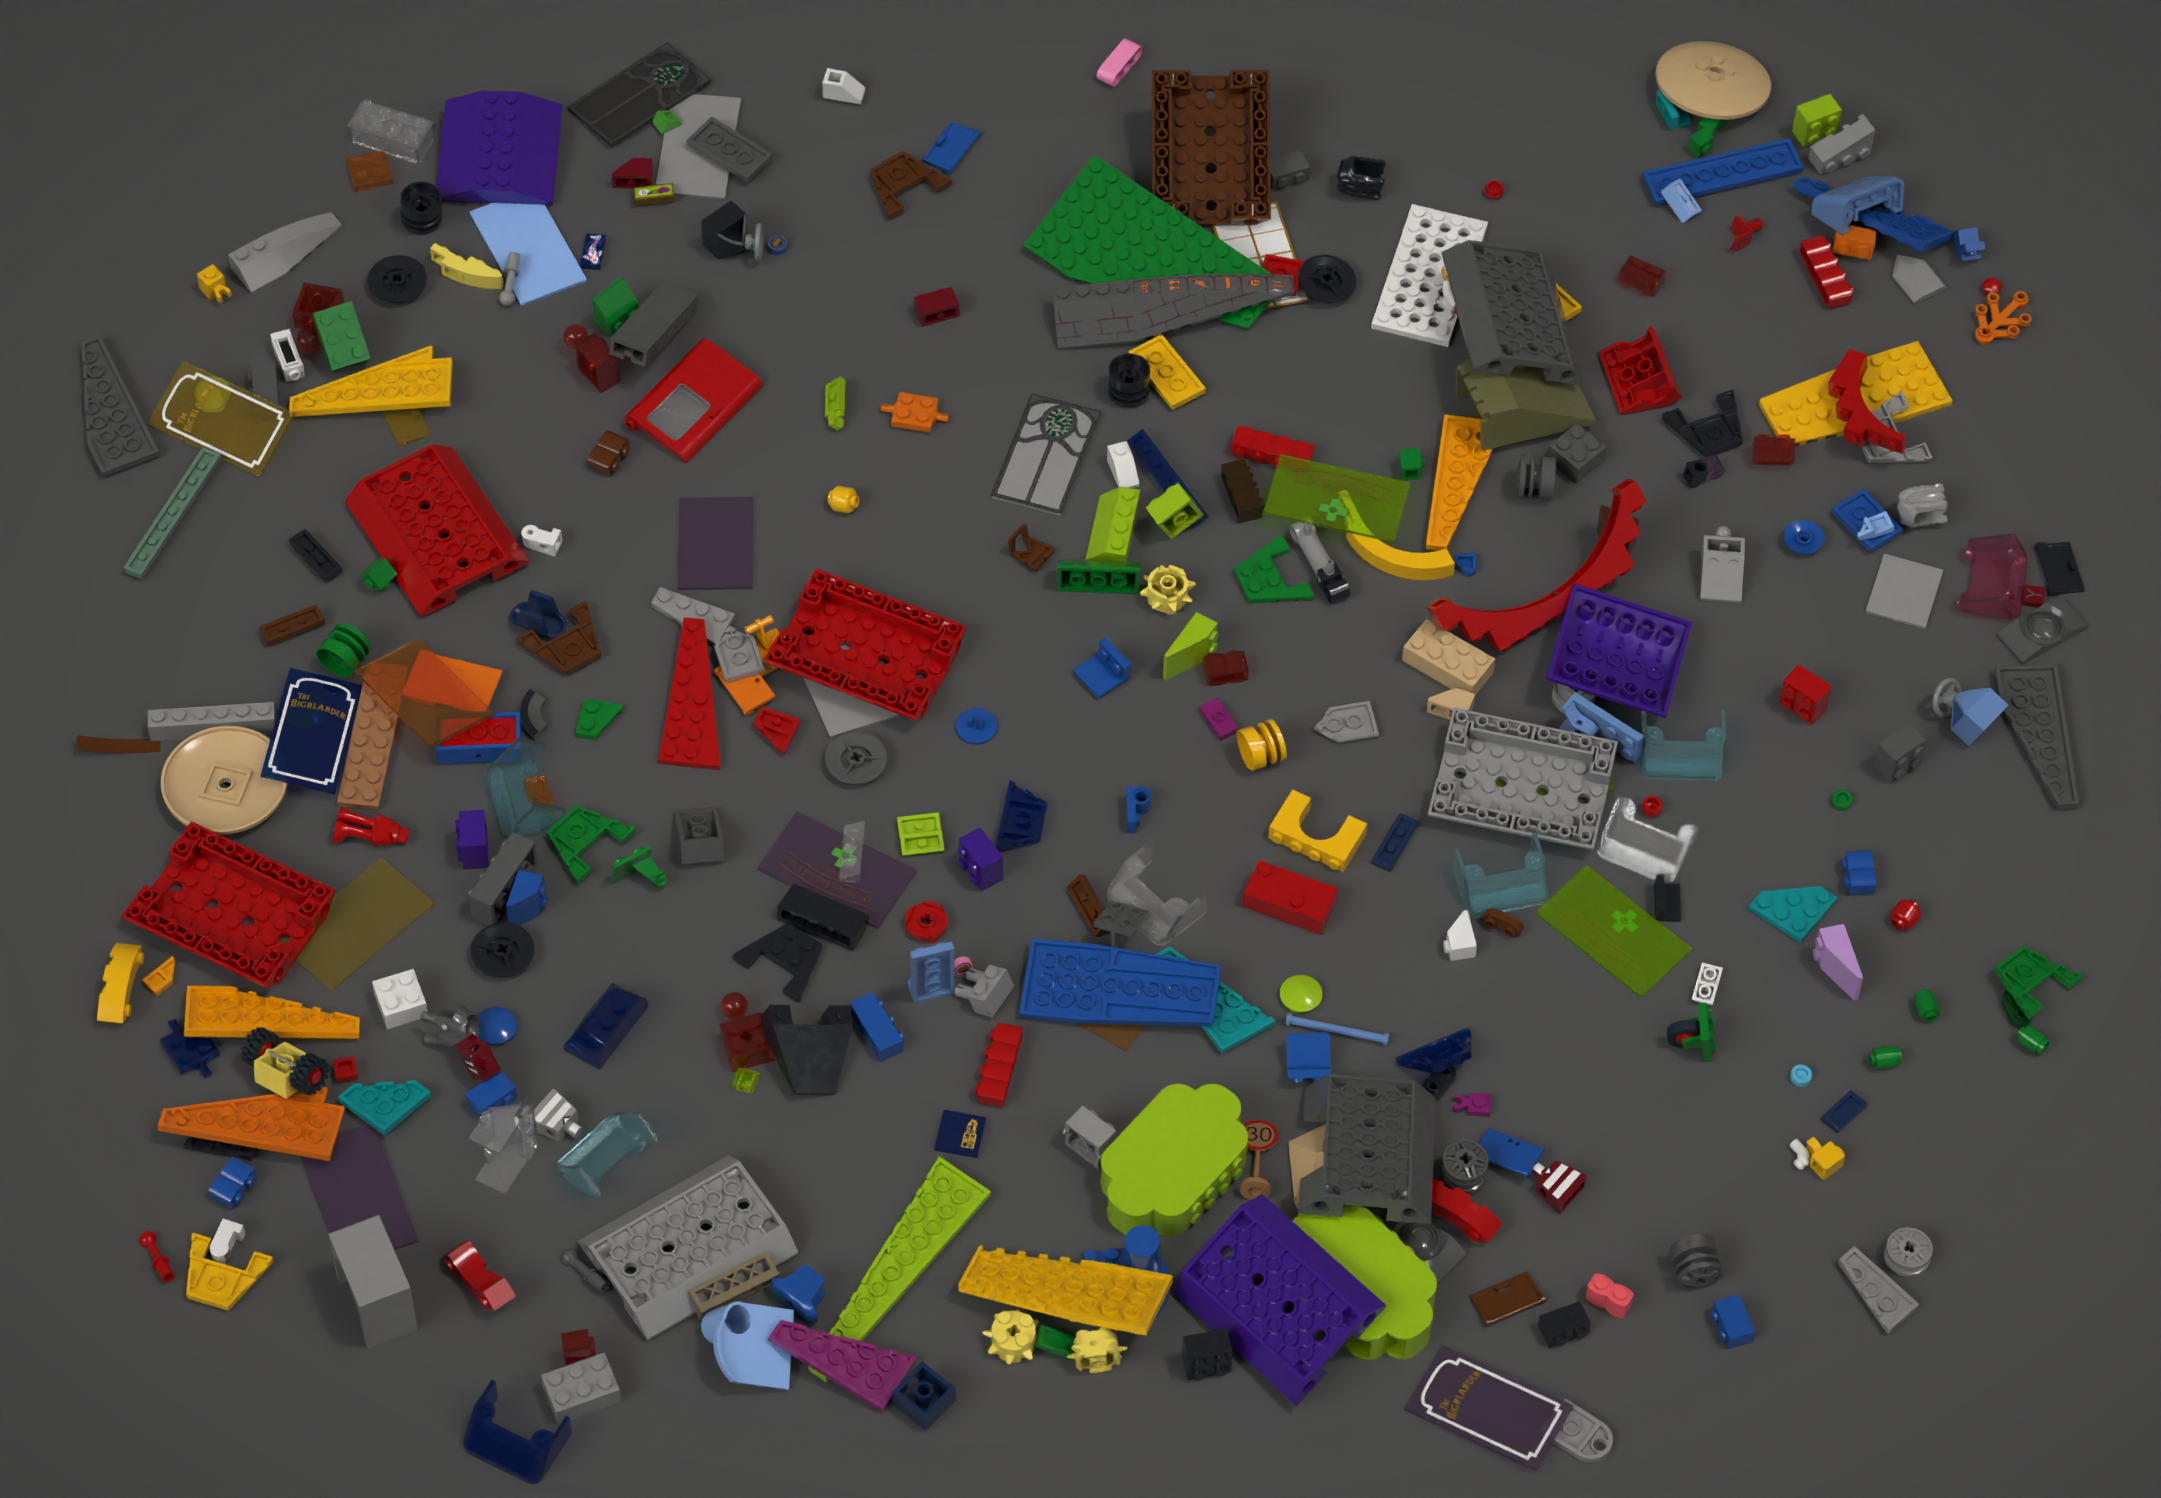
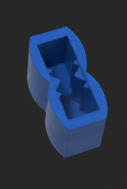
M1871 850L1846 851L1845 858H1841V869L1846 871L1844 888H1848L1849 895L1874 894L1876 890V876Z
M232 1157L224 1166L221 1174L211 1184L208 1190L210 1198L230 1209L240 1205L245 1196L244 1192L248 1188H252L256 1183L255 1168Z

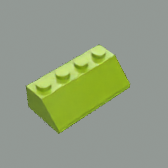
M1118 487L1100 495L1085 560L1127 562L1140 505V490Z

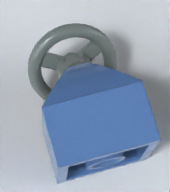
M1954 678L1942 680L1936 687L1932 699L1935 714L1940 718L1952 716L1951 730L1968 746L2008 706L1991 688L1962 692L1959 682ZM1949 684L1947 691L1943 696H1940L1942 689ZM1940 703L1946 704L1947 712L1940 710Z

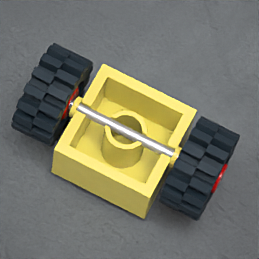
M257 1027L256 1030L253 1029L251 1031L252 1034L246 1036L248 1038L247 1041H243L245 1046L241 1047V1051H243L241 1057H243L242 1060L245 1063L254 1067L255 1082L286 1099L298 1091L309 1096L311 1094L314 1095L316 1090H321V1085H325L326 1082L324 1080L328 1079L329 1075L326 1073L330 1069L327 1068L329 1064L326 1060L313 1053H305L286 1042L280 1043V1038L277 1037V1034L263 1027Z

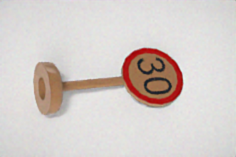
M1252 1120L1243 1126L1248 1133L1247 1149L1255 1151L1254 1175L1242 1181L1240 1186L1241 1195L1249 1200L1262 1194L1266 1198L1270 1195V1183L1266 1179L1259 1177L1260 1152L1271 1149L1278 1140V1132L1273 1124L1264 1120Z

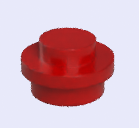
M1492 180L1485 186L1484 192L1487 197L1498 199L1503 196L1504 187L1501 182Z

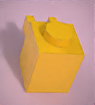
M213 264L197 273L199 289L210 301L216 298L221 303L223 302L222 294H226L228 297L232 296L231 290L226 287L224 275Z
M1814 1136L1807 1141L1808 1146L1806 1149L1811 1154L1809 1167L1823 1181L1843 1167L1845 1155L1839 1146H1835L1830 1141L1822 1147Z

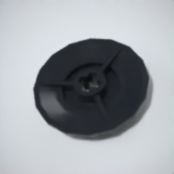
M1325 254L1313 256L1307 259L1299 269L1298 279L1301 288L1308 296L1317 301L1325 303L1342 302L1349 298L1356 289L1357 278L1354 270L1347 262L1336 256Z
M394 255L385 257L375 263L369 271L367 282L370 291L377 298L385 302L401 303L410 301L422 292L426 286L427 275L425 268L418 260L409 256Z
M498 922L486 926L475 936L471 944V957L475 966L484 974L493 977H510L519 974L529 966L534 957L535 944L530 933L522 926L510 922Z

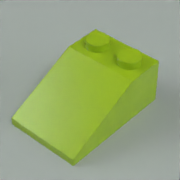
M1198 612L1194 614L1164 655L1163 679L1168 680L1206 661L1210 654L1213 655L1216 652L1219 632H1217V622Z

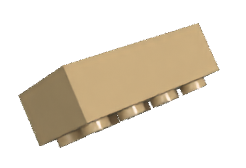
M1428 619L1422 623L1403 646L1402 661L1450 689H1464L1476 695L1494 673L1495 658L1452 633L1438 629Z

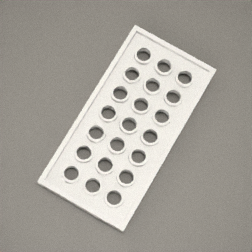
M1412 204L1372 321L1371 329L1448 347L1458 314H1455L1453 307L1448 304L1444 297L1439 295L1443 292V280L1445 279V276L1441 274V269L1445 266L1442 252L1467 240L1483 242L1488 222ZM1422 224H1429L1430 227H1429V228H1424V227H1422L1421 225H1422ZM1447 228L1450 231L1442 232L1440 229ZM1460 233H1467L1468 236H1467V237H1462V236H1460L1459 234H1460ZM1422 238L1425 242L1419 243L1416 239ZM1442 243L1445 246L1437 247L1435 244ZM1417 253V254H1419V255H1421V256L1418 257V258H1415V257H1412L1411 254ZM1438 258L1440 261L1432 262L1430 259ZM1408 268H1413V269H1415L1416 271L1413 272V273H1410V272H1407L1406 269H1408ZM1433 273L1435 276L1427 277L1425 274ZM1403 283H1408V284H1410L1411 286L1408 287V288H1405V287H1402L1401 284H1403ZM1428 288L1430 291L1422 292L1420 289ZM1403 298L1406 301L1403 303H1399L1396 301V299ZM1423 303L1425 306L1417 307L1415 304ZM1440 307L1443 308L1444 311L1437 312L1434 309ZM1397 313L1400 315V317L1394 318L1391 316V314ZM1417 318L1420 321L1415 323L1410 321V319ZM1434 322L1439 324V326L1432 327L1429 324Z

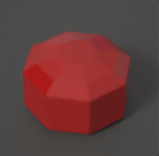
M1994 277L1986 278L1982 284V291L1986 296L1991 292L1999 295L2002 290L2000 280Z
M1649 796L1643 800L1642 812L1648 817L1655 818L1661 814L1663 803L1658 797Z

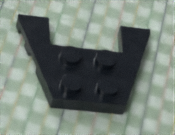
M1733 389L1716 396V401L1723 412L1688 423L1679 408L1662 414L1663 421L1705 457L1742 445L1743 439Z
M788 922L734 953L733 960L749 969L761 955L766 956L794 975L792 980L783 988V993L799 1003L823 947L820 942Z

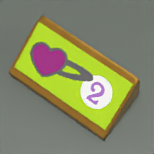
M673 183L634 187L636 206L675 202Z

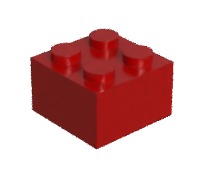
M1798 664L1783 680L1779 703L1785 709L1798 715L1803 721L1813 725L1828 708L1832 686Z

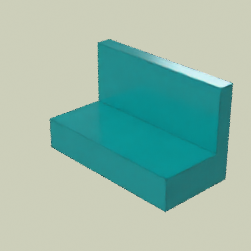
M1657 90L1655 103L1670 131L1692 125L1688 113L1669 101L1661 90Z

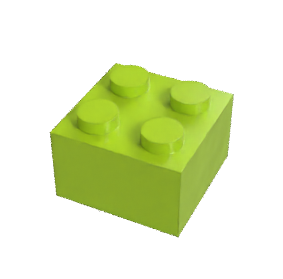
M1831 94L1796 106L1792 132L1803 147L1814 145L1831 133L1835 136L1838 134L1842 109Z
M1179 483L1169 487L1159 498L1153 499L1146 507L1159 527L1171 539L1204 515Z

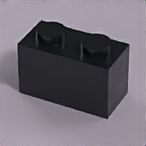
M1580 1301L1539 1315L1538 1327L1548 1348L1553 1346L1559 1347L1572 1339L1586 1337L1590 1332L1591 1322Z

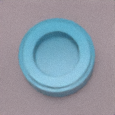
M1806 1065L1794 1066L1790 1073L1791 1082L1798 1087H1805L1810 1084L1812 1079L1811 1069Z

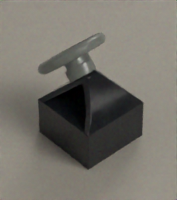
M732 200L701 221L703 246L717 259L737 254L743 250H754L755 261H761L762 223H757L755 235L748 234L747 214Z

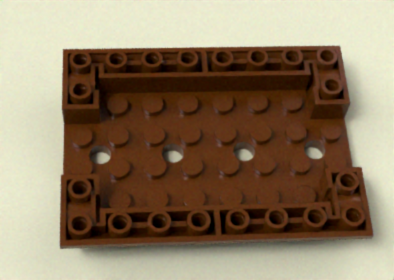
M1152 70V194L1200 226H1253L1271 220L1269 70H1230V76H1191V70ZM1212 91L1216 94V97L1210 100L1205 97V94ZM1208 128H1213L1216 134L1214 136H1207L1205 131ZM1213 165L1217 170L1210 174L1206 172L1205 168ZM1213 202L1217 205V208L1210 211L1206 208V204Z

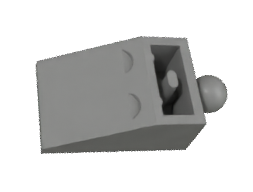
M1726 526L1718 527L1715 531V536L1704 535L1701 546V601L1741 603L1745 538L1731 537V530Z

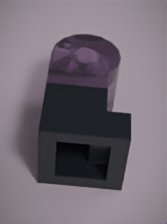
M1709 456L1687 462L1683 477L1690 488H1695L1701 482L1721 477L1725 473V468L1717 456Z

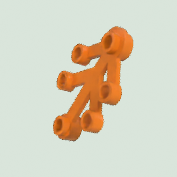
M2018 291L2013 295L2012 302L1999 313V295L1995 292L1989 293L1987 303L1990 306L1992 322L1987 325L1985 317L1988 310L1987 306L1984 304L1977 305L1975 309V315L1978 317L1979 327L1975 332L1977 341L1980 344L1987 345L1994 338H2017L2020 332L2018 326L2028 327L2032 318L2027 313L2021 314L2020 318L2008 317L2016 309L2027 307L2028 295L2023 291ZM2001 326H2009L2008 330H1996Z

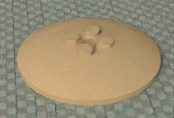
M1696 41L1675 46L1663 54L1656 68V82L1663 95L1679 108L1705 118L1737 119L1751 115L1765 105L1771 91L1770 77L1758 60L1736 47L1722 43Z
M239 726L212 727L189 736L171 752L162 770L161 791L167 808L185 826H188L192 821L220 835L242 832L260 824L278 808L285 796L288 785L287 775L272 772L273 768L268 767L274 743L268 737L255 730ZM276 747L272 765L277 766V771L288 773L285 759L279 748ZM225 782L231 784L228 788L220 787V785Z

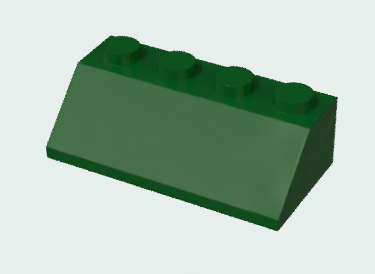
M1058 560V592L1139 595L1140 563L1132 561L1114 562L1110 560Z

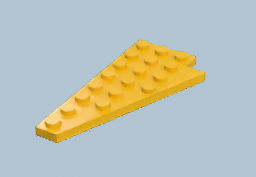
M428 346L290 397V417L451 406L452 357L433 359V346Z

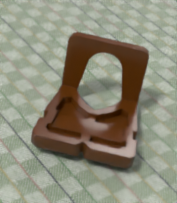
M1022 524L1008 539L1011 556L1033 571H1037L1044 564V560H1048L1055 552L1053 546L1045 545L1043 542L1029 537L1026 524ZM1019 534L1028 544L1029 550L1016 551L1015 541Z

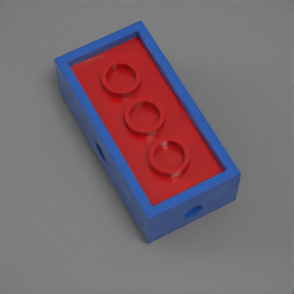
M520 712L436 715V754L438 764L521 761L522 723Z

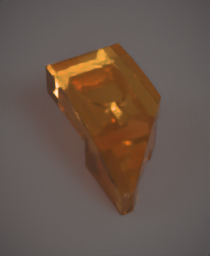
M546 776L526 777L524 784L528 799L549 811H553L552 792H549Z

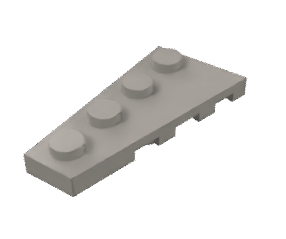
M662 587L658 589L651 602L652 608L669 619L681 623V626L683 625L684 617L704 619L706 639L712 643L713 647L721 640L726 629L732 625L735 619V613Z

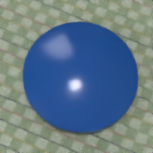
M490 1007L478 1014L480 1030L478 1038L486 1044L497 1045L514 1039L517 1021L513 1013L508 1009Z

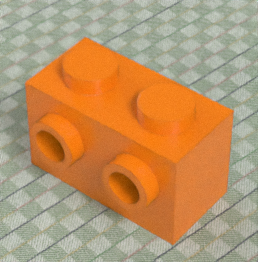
M1848 225L1850 232L1840 234L1835 231L1832 253L1871 260L1875 246L1876 230Z

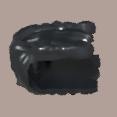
M1355 155L1347 159H1341L1337 174L1339 181L1337 185L1338 191L1351 197L1379 200L1381 198L1380 192L1383 189L1382 185L1385 183V179L1381 178V174L1384 173L1386 161L1357 157Z

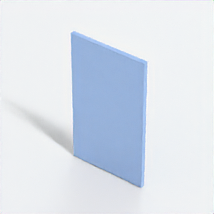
M491 203L469 211L471 218L505 279H507V275L504 273V268L507 267L509 253L516 252L520 254L518 268L520 274L515 276L513 293L520 306L587 282L584 273L545 205Z

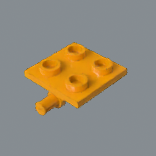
M771 615L761 620L758 618L754 620L753 624L744 627L747 635L756 631L757 637L755 640L765 667V671L760 674L761 676L778 669L775 666L764 663L767 653L779 634L776 628L766 633L764 632L765 626L774 623Z

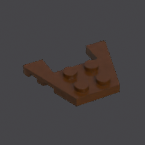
M904 151L871 168V176L889 220L904 212L903 205L895 197L926 180L938 193L952 185L951 178L941 176L933 168H927L923 165V162Z
M586 601L569 609L570 615L577 622L578 626L546 643H543L534 630L531 629L516 637L517 643L566 676L602 657Z

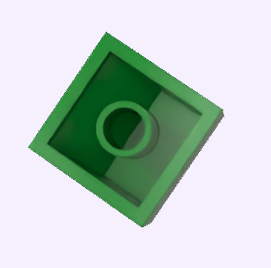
M622 277L592 300L594 324L612 337L639 308L638 300Z

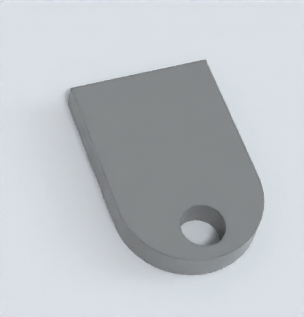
M1565 1398L1558 1408L1562 1410V1413L1548 1435L1547 1440L1583 1462L1595 1463L1605 1459L1612 1448L1613 1436L1611 1430L1602 1421ZM1557 1411L1554 1412V1414L1551 1416L1548 1422L1541 1429L1540 1435L1542 1437H1544L1546 1432L1548 1431L1550 1425L1552 1424L1554 1418L1558 1413ZM1595 1443H1602L1606 1448L1599 1451L1593 1445Z

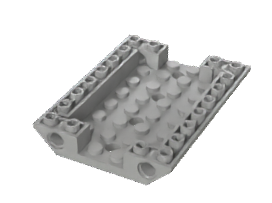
M1453 708L1445 741L1444 754L1438 779L1436 778L1428 816L1594 850L1618 741ZM1463 772L1466 776L1464 778H1457L1454 774ZM1503 780L1507 785L1499 787L1496 785V782ZM1545 789L1548 791V794L1544 796L1539 795L1537 790ZM1585 797L1589 800V803L1581 804L1578 799Z
M729 1155L578 1240V1243L599 1270V1273L601 1275L605 1273L624 1300L625 1310L647 1341L696 1314L697 1307L688 1293L690 1289L765 1252L768 1253L775 1267L799 1254L783 1220L740 1161ZM741 1202L750 1204L747 1209H740L738 1207ZM705 1223L712 1225V1228L708 1231H704L700 1227ZM666 1245H672L675 1248L672 1252H664L662 1250ZM765 1260L756 1264L754 1270L765 1272L769 1270V1267ZM628 1267H635L637 1269L633 1274L625 1272V1269ZM741 1271L736 1274L735 1280L745 1282L749 1280L750 1273ZM721 1281L717 1283L716 1290L725 1292L729 1290L731 1283ZM702 1290L696 1293L700 1302L703 1303L710 1299L711 1293Z

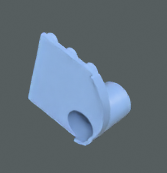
M737 1301L706 1313L701 1323L702 1333L710 1343H713L717 1363L730 1382L789 1390L791 1354L768 1339L780 1320L793 1323L794 1310Z

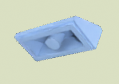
M1681 179L1674 181L1661 190L1662 195L1682 223L1702 211Z

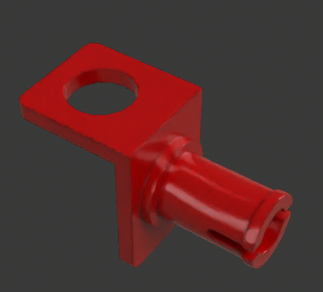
M1739 215L1734 217L1731 230L1737 236L1734 238L1731 247L1732 252L1748 246L1753 233L1763 228L1762 221L1759 218L1745 222Z

